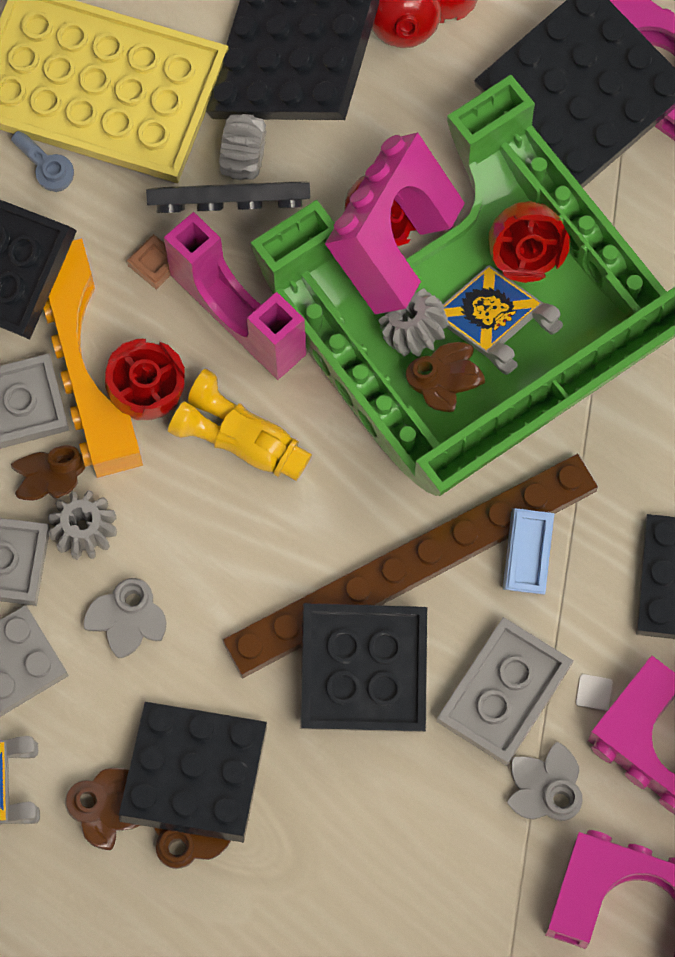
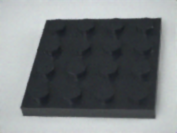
M240 0L226 44L229 50L224 56V63L209 99L206 112L212 119H228L230 115L247 114L263 120H346L378 10L379 0Z
M566 0L474 80L475 86L483 93L509 75H512L535 103L532 126L582 188L675 109V67L610 0Z
M310 182L154 187L146 189L147 206L156 205L157 213L181 212L185 210V204H197V211H221L224 208V202H237L238 210L262 209V201L278 200V208L302 207V199H310Z

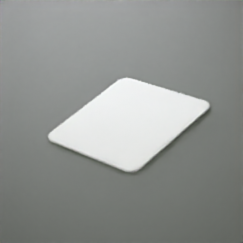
M582 674L580 676L576 704L578 706L607 711L612 691V679Z

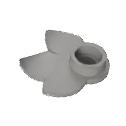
M129 578L120 582L115 587L113 594L100 596L93 601L86 613L84 628L88 631H107V639L111 650L117 658H124L136 651L143 637L153 641H162L166 631V618L164 612L153 603V594L149 585L140 579ZM131 594H137L141 597L139 603L134 606L128 605L126 598Z
M556 742L550 749L545 762L531 757H514L512 760V776L520 790L515 792L507 802L511 809L527 819H537L547 815L557 821H566L575 817L582 806V793L576 785L579 766L573 754L564 745ZM557 794H563L568 798L569 804L565 807H558L555 805L553 797Z

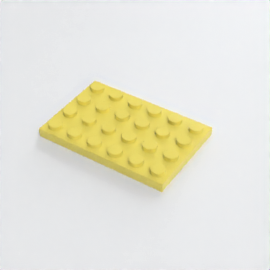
M7 0L0 17V130L13 134L20 131L28 135L32 140L178 184L205 116L209 99L224 63V56L229 48L221 43L76 0Z

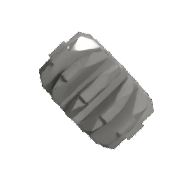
M241 114L230 115L226 120L221 139L219 160L222 175L237 180H253L259 175L266 143V124L263 119L255 118L253 115Z
M423 288L414 293L406 309L385 312V315L379 319V323L386 343L403 356L412 352V354L419 357L422 350L426 347L434 351L433 342L445 339L443 329L449 326L448 317L444 311L445 307L440 299L436 298L435 295L432 296L430 292Z
M88 490L84 494L83 500H79L76 492L71 491L69 494L71 502L67 504L64 501L57 500L55 504L60 513H51L48 516L49 523L54 526L48 531L51 540H59L57 543L59 552L64 553L71 549L72 558L78 560L82 551L86 550L89 558L94 559L96 557L94 548L98 546L103 550H108L110 545L106 537H114L117 534L116 527L111 524L117 519L115 511L107 510L108 501L104 497L94 501L92 491ZM85 520L88 528L80 530L77 522Z

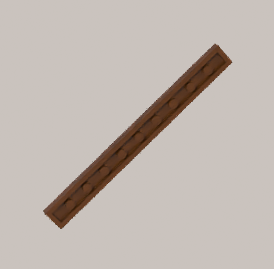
M577 453L223 639V644L243 679L302 648V605L304 603L383 605L508 539L512 509L556 514L597 492L598 485Z

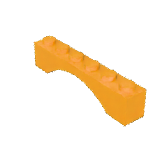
M81 238L72 241L50 292L49 299H47L44 306L47 323H56L58 334L51 336L57 359L65 357L68 370L60 371L66 395L71 393L75 395L77 406L70 407L75 430L84 429L87 442L79 444L85 467L93 465L96 477L99 478L143 466L130 415L122 413L98 389L88 374L82 359V322L88 302L95 290V285Z

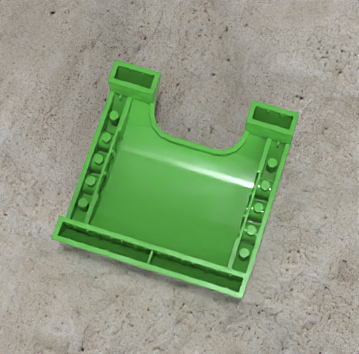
M509 75L447 115L451 136L474 191V203L470 214L459 225L408 257L406 261L421 281L416 293L424 288L432 296L435 295L436 298H439L442 304H444L488 265L503 274L497 268L489 250V231L495 218L505 208L518 202L532 201L544 204L552 209L562 220L570 237L568 255L558 269L554 266L545 273L546 278L540 281L527 283L513 282L541 302L558 308L561 314L558 320L562 321L563 327L551 335L532 318L504 343L513 349L515 356L512 359L518 365L507 375L503 374L485 355L474 348L469 360L482 371L485 383L474 389L457 393V404L454 412H443L430 408L426 404L423 394L416 392L409 386L406 370L412 361L422 356H431L442 345L453 342H467L448 328H444L445 339L435 340L433 342L434 351L426 347L422 350L419 357L412 354V352L403 356L396 349H393L392 346H389L383 338L384 335L379 323V319L385 314H374L325 245L334 229L335 222L318 200H315L251 242V248L272 293L277 292L305 319L306 349L388 457L416 485L435 496H441L675 337V287L668 292L663 288L532 126L535 103L512 75ZM431 371L424 372L421 375H427Z

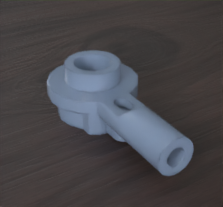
M17 131L12 136L11 141L37 166L35 171L36 178L41 187L49 191L59 192L71 184L74 178V168L68 158L58 154L47 155L28 135Z

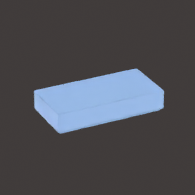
M512 509L502 590L545 595L555 513Z

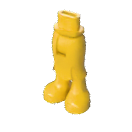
M206 368L201 371L195 380L188 396V402L184 401L179 406L168 427V432L176 437L195 436L213 443L214 448L227 450L259 470L273 472L277 477L283 473L295 481L299 479L312 457V454L298 446L299 441L293 439L283 428L249 412L241 403L236 405L221 395L218 391L217 376ZM198 409L222 419L221 426L204 417Z

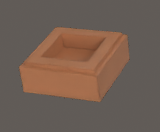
M154 234L127 260L128 267L156 290L171 276L165 243Z

